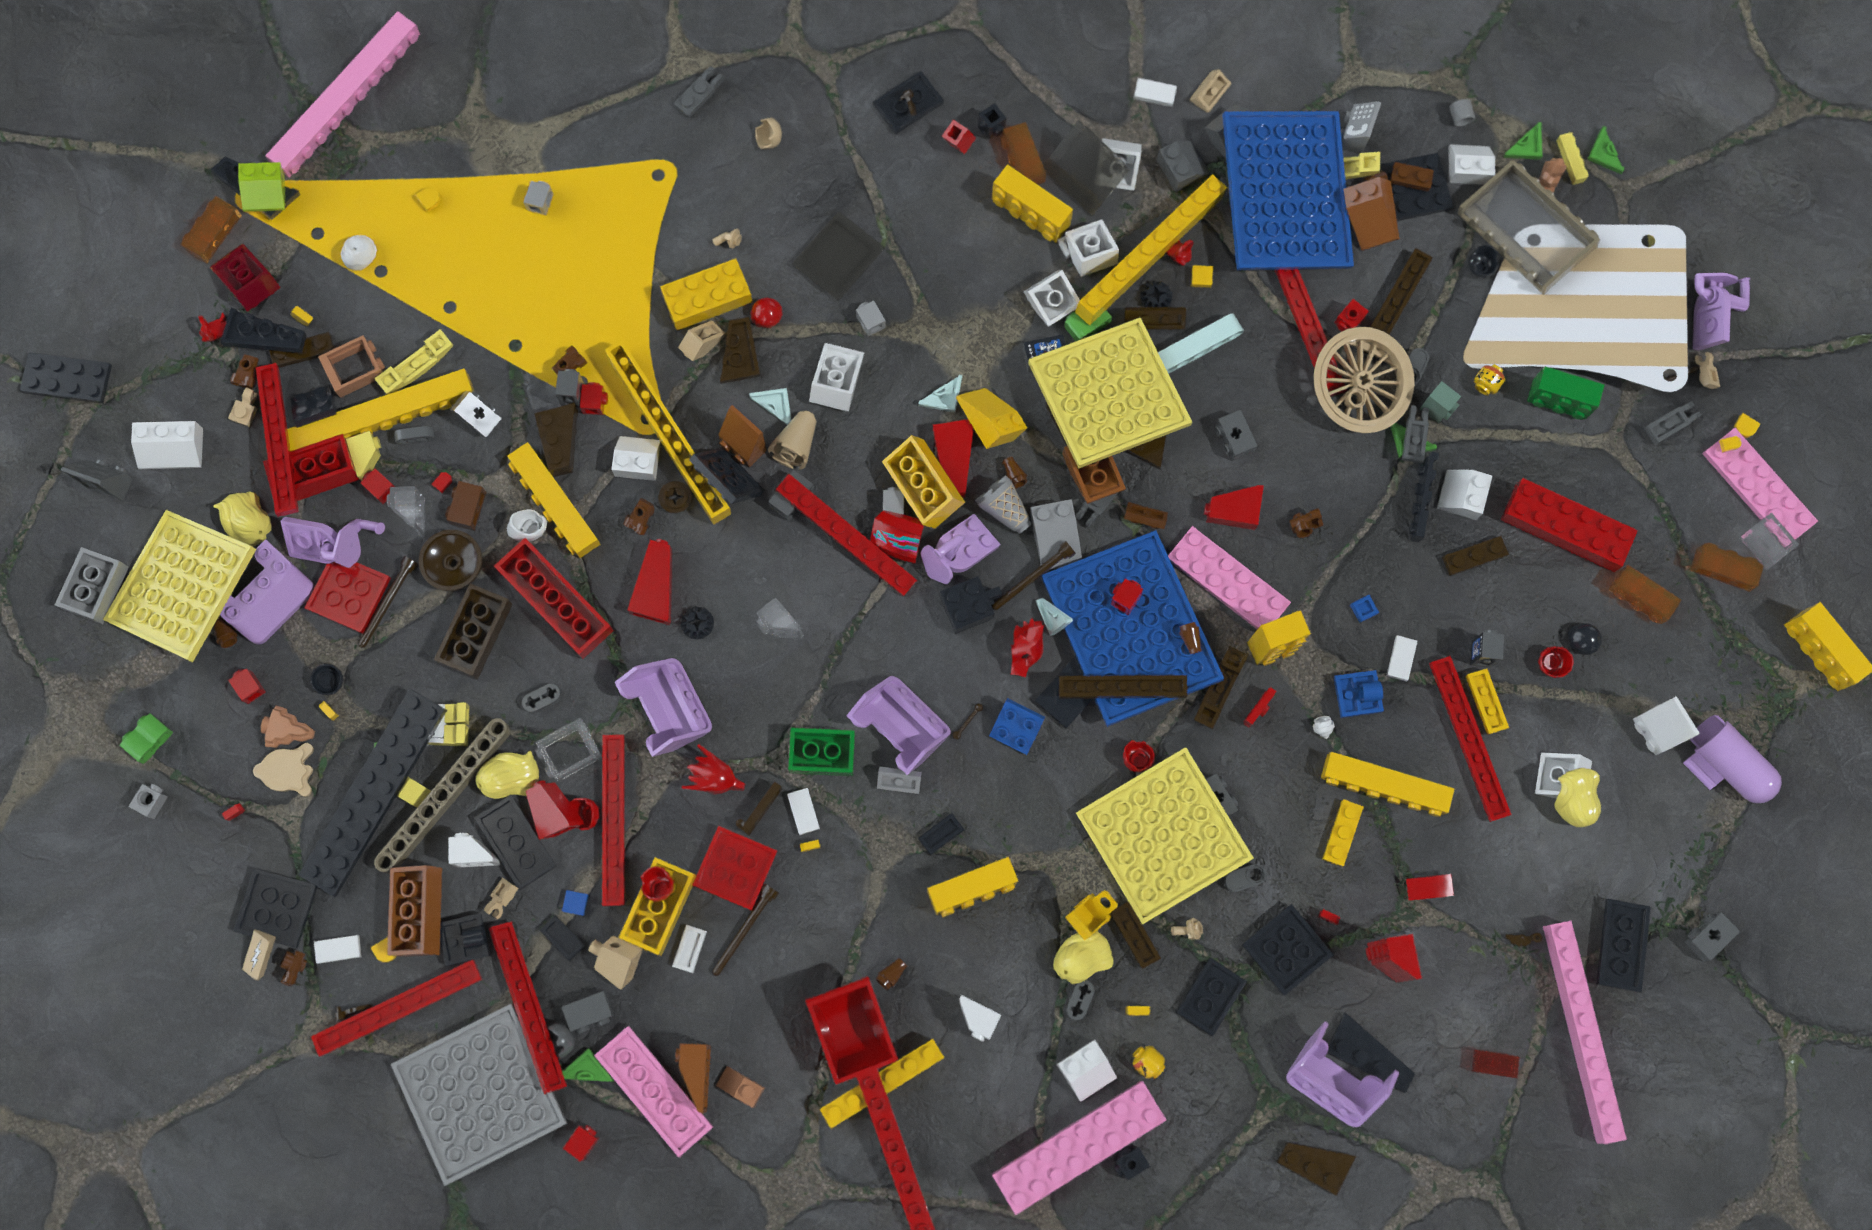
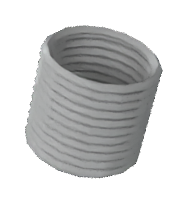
M1458 100L1449 106L1454 125H1466L1475 119L1471 100Z

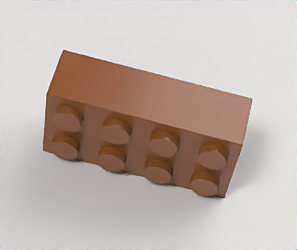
M412 866L390 868L387 956L439 955L441 867Z

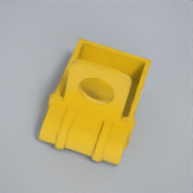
M1103 890L1097 896L1091 893L1080 901L1065 918L1085 941L1110 920L1109 918L1112 917L1110 913L1118 907V904L1106 890ZM1102 897L1110 901L1111 906L1109 908L1101 904L1100 900Z

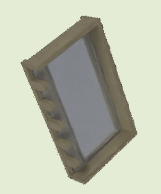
M1514 160L1510 161L1459 207L1458 215L1493 246L1500 255L1543 295L1596 249L1600 242L1599 236L1595 231L1589 230L1580 217H1575L1566 204L1560 203L1550 190H1546L1541 186L1540 181L1536 177L1528 174L1525 167Z

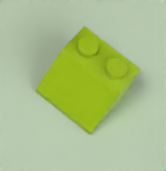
M281 162L240 163L239 188L243 212L285 210V174Z

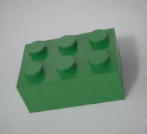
M1545 366L1533 379L1527 402L1532 403L1536 407L1550 408L1555 413H1566L1572 415L1575 419L1586 420L1599 407L1605 385Z
M791 728L789 773L853 776L855 730Z

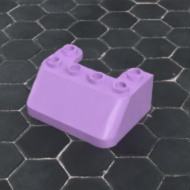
M266 539L255 551L256 560L265 569L235 598L230 595L220 613L221 617L254 644L265 643L310 598L315 588L313 582Z
M670 658L638 665L615 681L619 693L627 699L639 698L656 734H652L646 739V745L652 757L675 751L711 731L712 723L682 664L678 660Z
M889 676L864 693L847 714V717L856 727L866 728L872 724L880 734L884 735L892 743L893 747L901 752L896 757V763L898 768L907 775L920 766L951 733L947 724L900 679L894 676Z

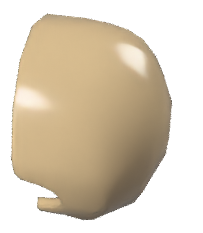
M774 118L760 120L763 124L756 128L758 146L760 149L777 147L782 138L780 124Z

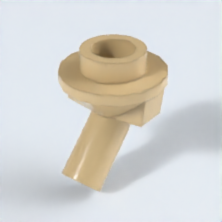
M734 229L729 233L726 232L715 237L713 243L718 246L727 241L729 247L733 249L739 246L742 235L739 229Z
M1195 918L1187 920V926H1172L1171 928L1172 935H1188V938L1191 940L1200 939L1203 933L1201 922Z

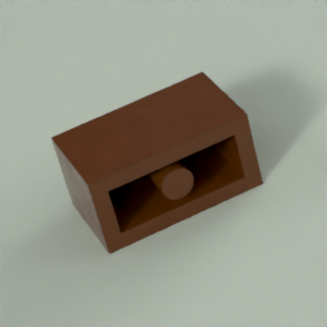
M458 481L457 487L455 486L452 490L453 500L451 506L447 507L445 514L446 520L450 525L475 531L487 493L485 489L481 486Z

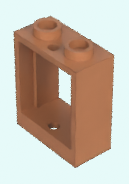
M363 335L318 356L335 392L340 398L375 382V378L385 369L380 357L376 358L374 354L377 350L371 340L367 341ZM365 349L375 369L343 384L333 364Z

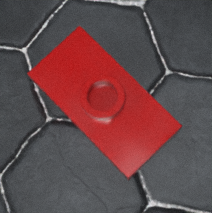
M1271 687L1268 688L1243 721V724L1250 728L1259 715L1263 717L1270 708L1267 704L1277 691Z

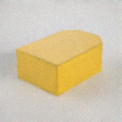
M1737 436L1719 441L1722 453L1737 450L1742 444Z
M325 701L319 705V708L331 720L334 721L339 716Z
M819 840L800 844L801 852L819 849Z

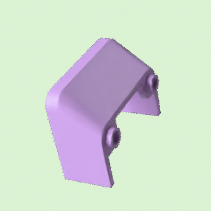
M1324 1022L1309 1038L1289 1069L1286 1078L1291 1086L1344 1123L1352 1127H1359L1390 1096L1399 1072L1395 1070L1385 1081L1373 1075H1367L1361 1081L1325 1057L1329 1048L1328 1044L1322 1039L1328 1023Z

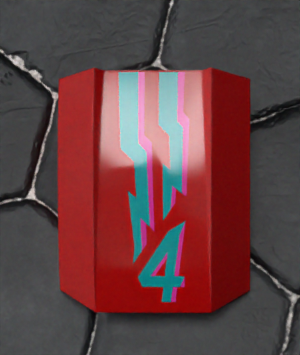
M883 510L874 519L870 541L889 556L916 563L921 535L925 525L921 523L919 518Z

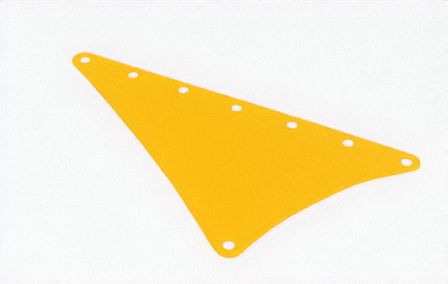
M647 160L542 173L460 178L285 180V186L299 190L300 196L272 221L260 211L247 212L555 388L558 376L551 368L566 354L565 350L571 345L574 346L588 362L581 369L578 367L575 370L581 376L586 377L588 383H599L603 385L605 392H608V404L604 405V414L639 434L651 435L655 433L650 424L642 423L641 415L643 413L609 362L605 349L623 340L660 398L649 348V321L655 250L661 222L677 178V168L673 163L666 160ZM660 169L665 173L662 181H655L652 178L654 170ZM531 181L546 182L552 189L553 197L546 216L527 211L523 203ZM427 187H432L440 194L441 201L436 208L428 213L415 195ZM236 193L235 202L242 209L241 196ZM317 227L324 230V236L319 240L313 239L311 236L312 230ZM355 235H364L373 240L377 249L376 256L366 268L358 271L351 270L345 266L341 259L342 247L348 238ZM380 265L385 266L388 270L387 275L382 278L377 277L374 272L375 268ZM452 301L456 304L457 308L454 313L449 314L444 311L443 307L446 302ZM514 339L522 343V348L517 352L509 349V343Z

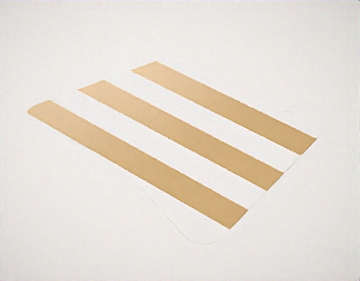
M1561 225L1530 226L1520 231L1513 238L1552 276L1585 249ZM1585 225L1589 230H1593L1598 234L1600 239L1598 247L1544 295L1504 258L1463 356L1467 365L1481 369L1484 365L1492 366L1493 364L1499 367L1546 366L1551 368L1578 369L1620 377L1666 392L1681 389L1688 379L1686 236L1680 228L1671 225ZM1532 234H1536L1541 238V243L1535 247L1530 246L1527 243V238ZM1652 235L1655 238V244L1652 247H1645L1641 242L1643 236ZM1667 369L1675 370L1677 373L1676 380L1672 382L1666 381L1663 378V372Z

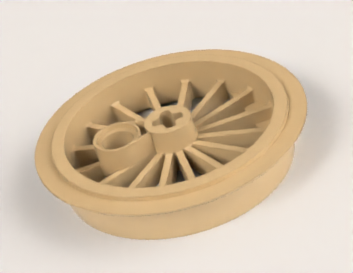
M1356 327L1338 333L1323 347L1315 364L1314 387L1321 407L1334 422L1354 432L1372 433L1390 427L1406 412L1414 392V372L1407 353L1393 337L1378 329ZM1349 345L1357 348V364ZM1341 346L1344 347L1350 366L1337 352ZM1363 350L1369 353L1368 356H1367V358H1366V361H1365V363H1364V366H1363ZM1373 355L1376 356V357H1378V358H1380V359L1368 370V367H1369V365H1370V363H1371V360H1372V358H1373ZM1332 356L1347 372L1329 364ZM1383 361L1392 366V368L1374 375L1371 374ZM1327 369L1347 379L1326 378ZM1395 371L1396 381L1374 380L1377 376ZM1326 382L1349 384L1328 392ZM1373 384L1396 385L1395 395L1390 394ZM1351 387L1334 404L1330 395ZM1374 392L1391 399L1392 404L1390 407L1387 408ZM1352 394L1357 396V404L1351 401ZM1370 398L1384 412L1383 415H1381L1378 418L1376 417ZM1343 401L1347 407L1344 413L1338 408ZM1364 404L1366 405L1371 420H1363ZM1357 408V419H1354L1349 414L1351 409Z

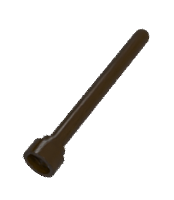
M1063 542L1054 556L994 602L995 604L992 605V609L998 610L1063 558L1070 559L1076 553L1068 542Z
M406 556L402 558L399 574L358 642L361 648L367 646L408 573L411 574L419 565L417 562Z
M765 884L763 886L760 900L713 968L712 974L714 976L720 975L767 903H771L779 895V892L769 885Z

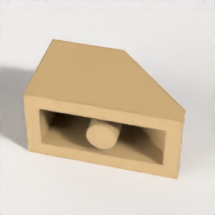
M711 320L688 330L678 348L687 358L694 361L705 356L726 333Z

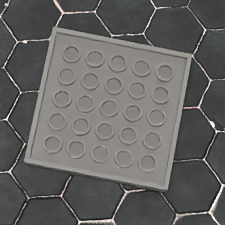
M509 1004L391 1064L444 1186L567 1124L554 1093L551 1092L545 1095L543 1093L513 1004Z

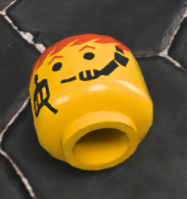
M1495 364L1492 366L1484 365L1474 378L1475 389L1486 396L1497 393L1505 381L1502 368Z
M1140 1046L1134 1052L1133 1067L1144 1078L1152 1077L1155 1079L1165 1069L1164 1057L1153 1046H1146L1144 1048Z

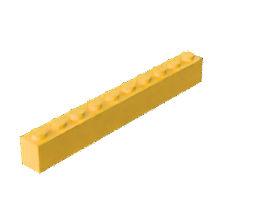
M1212 174L1078 302L1075 313L1090 326L1222 200L1227 187Z
M623 340L606 348L605 353L609 362L713 525L731 515L730 507L722 498L721 493L708 483V479L702 473L696 471L689 459L695 454Z
M464 368L338 411L336 415L298 428L296 426L287 430L290 452L343 434L345 439L368 431L373 434V432L378 430H388L398 423H409L413 418L429 416L433 411L439 409H449L465 391L471 393L474 391L470 377Z

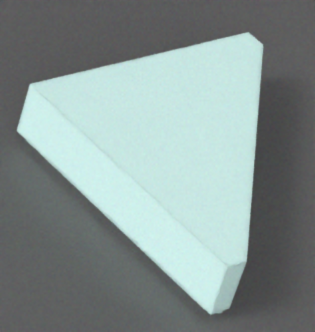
M958 375L954 380L944 384L932 394L920 400L918 406L955 413L958 402L956 397L960 392L962 375Z
M787 388L749 393L750 399L786 425L790 423L791 415Z
M1044 598L1036 600L1050 636L1057 634L1073 621L1071 617Z

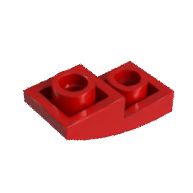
M1452 874L1406 879L1409 900L1454 895Z

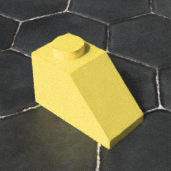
M370 431L346 439L357 477L361 481H363V477L367 472L374 469L381 456L379 448H381L379 438L377 436L374 437Z

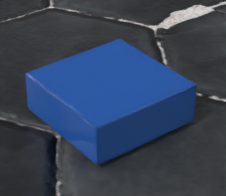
M1370 595L1350 604L1359 623L1379 613Z
M567 890L562 912L584 916L589 895Z

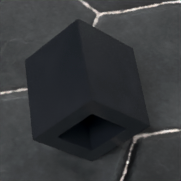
M994 103L979 113L977 126L983 135L986 134L990 139L993 136L1001 135L1005 131L1007 118Z
M1138 1146L1131 1150L1127 1147L1117 1153L1118 1158L1115 1159L1117 1165L1114 1166L1119 1177H1125L1126 1180H1130L1150 1167Z

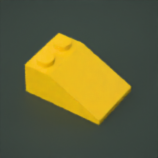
M986 388L956 397L986 449L1012 442L1027 429L1017 410Z

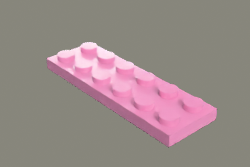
M1734 428L1721 439L1737 436L1742 443L1740 448L1722 453L1719 441H1717L1702 454L1780 543L1787 547L1817 523L1818 520L1741 433Z
M1193 526L1168 555L1173 565L1256 629L1265 623L1278 619L1291 603Z
M630 1026L626 1027L594 1055L678 1157L683 1155L713 1128L702 1113H698L695 1104Z

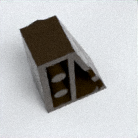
M575 403L534 413L550 474L554 478L573 473L578 409Z

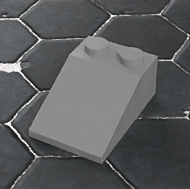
M1072 499L1031 507L1029 514L1040 565L1058 552L1060 545L1065 541L1068 542L1076 554L1070 559L1063 558L1048 571L1056 570L1081 560V548Z

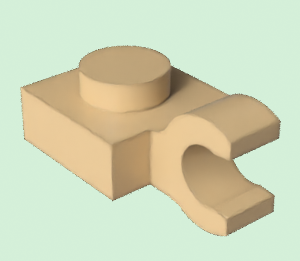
M1706 352V359L1703 362L1701 356H1695V362L1701 366V374H1699L1701 384L1710 389L1720 387L1717 369L1713 367V355Z
M245 388L242 402L235 401L228 419L250 427L257 411L253 403L258 394L254 390Z
M502 877L490 895L493 899L485 906L484 911L490 915L495 909L492 916L499 919L503 913L502 905L505 907L514 898L518 888Z

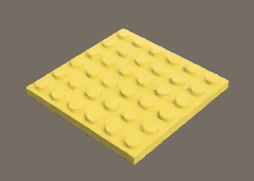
M1141 318L1033 357L1028 361L1078 469L1192 424V420Z
M165 510L103 620L193 662L256 549Z
M1186 747L1076 812L1142 924L1254 859Z

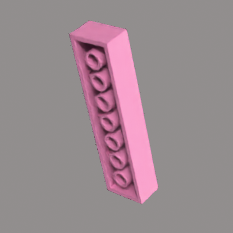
M1140 1081L992 1173V1176L1016 1215L1157 1127L1166 1119L1144 1082Z

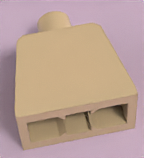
M615 936L610 937L604 944L597 940L592 942L589 951L598 956L594 966L596 971L621 990L633 979L643 950L642 948Z

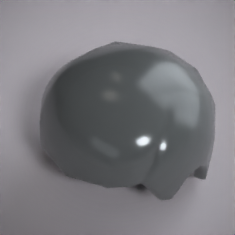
M555 1023L549 1026L548 1031L549 1034H553L552 1043L557 1058L561 1060L573 1051L575 1046L574 1035L565 1025Z

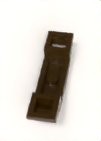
M1231 646L1228 647L1219 665L1224 680L1209 686L1194 721L1213 730L1230 691L1248 657L1247 654Z

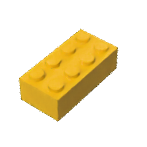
M1008 164L993 182V202L997 206L1009 210L1013 217L1025 221L1029 228L1041 232L1045 239L1057 243L1058 239L1069 228L1073 209Z
M736 258L660 286L662 296L676 330L752 303L750 290Z
M911 435L882 461L923 525L931 528L938 527L965 503L924 439Z
M1821 602L1803 610L1784 624L1788 634L1797 640L1801 645V650L1810 656L1814 661L1815 667L1823 672L1830 686L1837 691L1857 684L1872 672V664Z
M1300 610L1261 625L1247 643L1256 665L1263 663L1264 666L1274 663L1275 659L1280 656L1285 659L1294 655V652L1298 651V648L1307 642L1306 639L1311 633Z
M1007 857L929 887L927 892L936 916L941 914L943 918L953 914L954 909L960 906L963 910L974 906V901L978 899L984 902L994 898V893L1001 891L1002 894L1014 890V885L1018 883V879L1011 861Z
M654 858L651 867L659 866L665 868L674 879V890L668 899L654 902L647 899L640 889L619 938L662 956L693 887L692 884L696 875L658 858Z

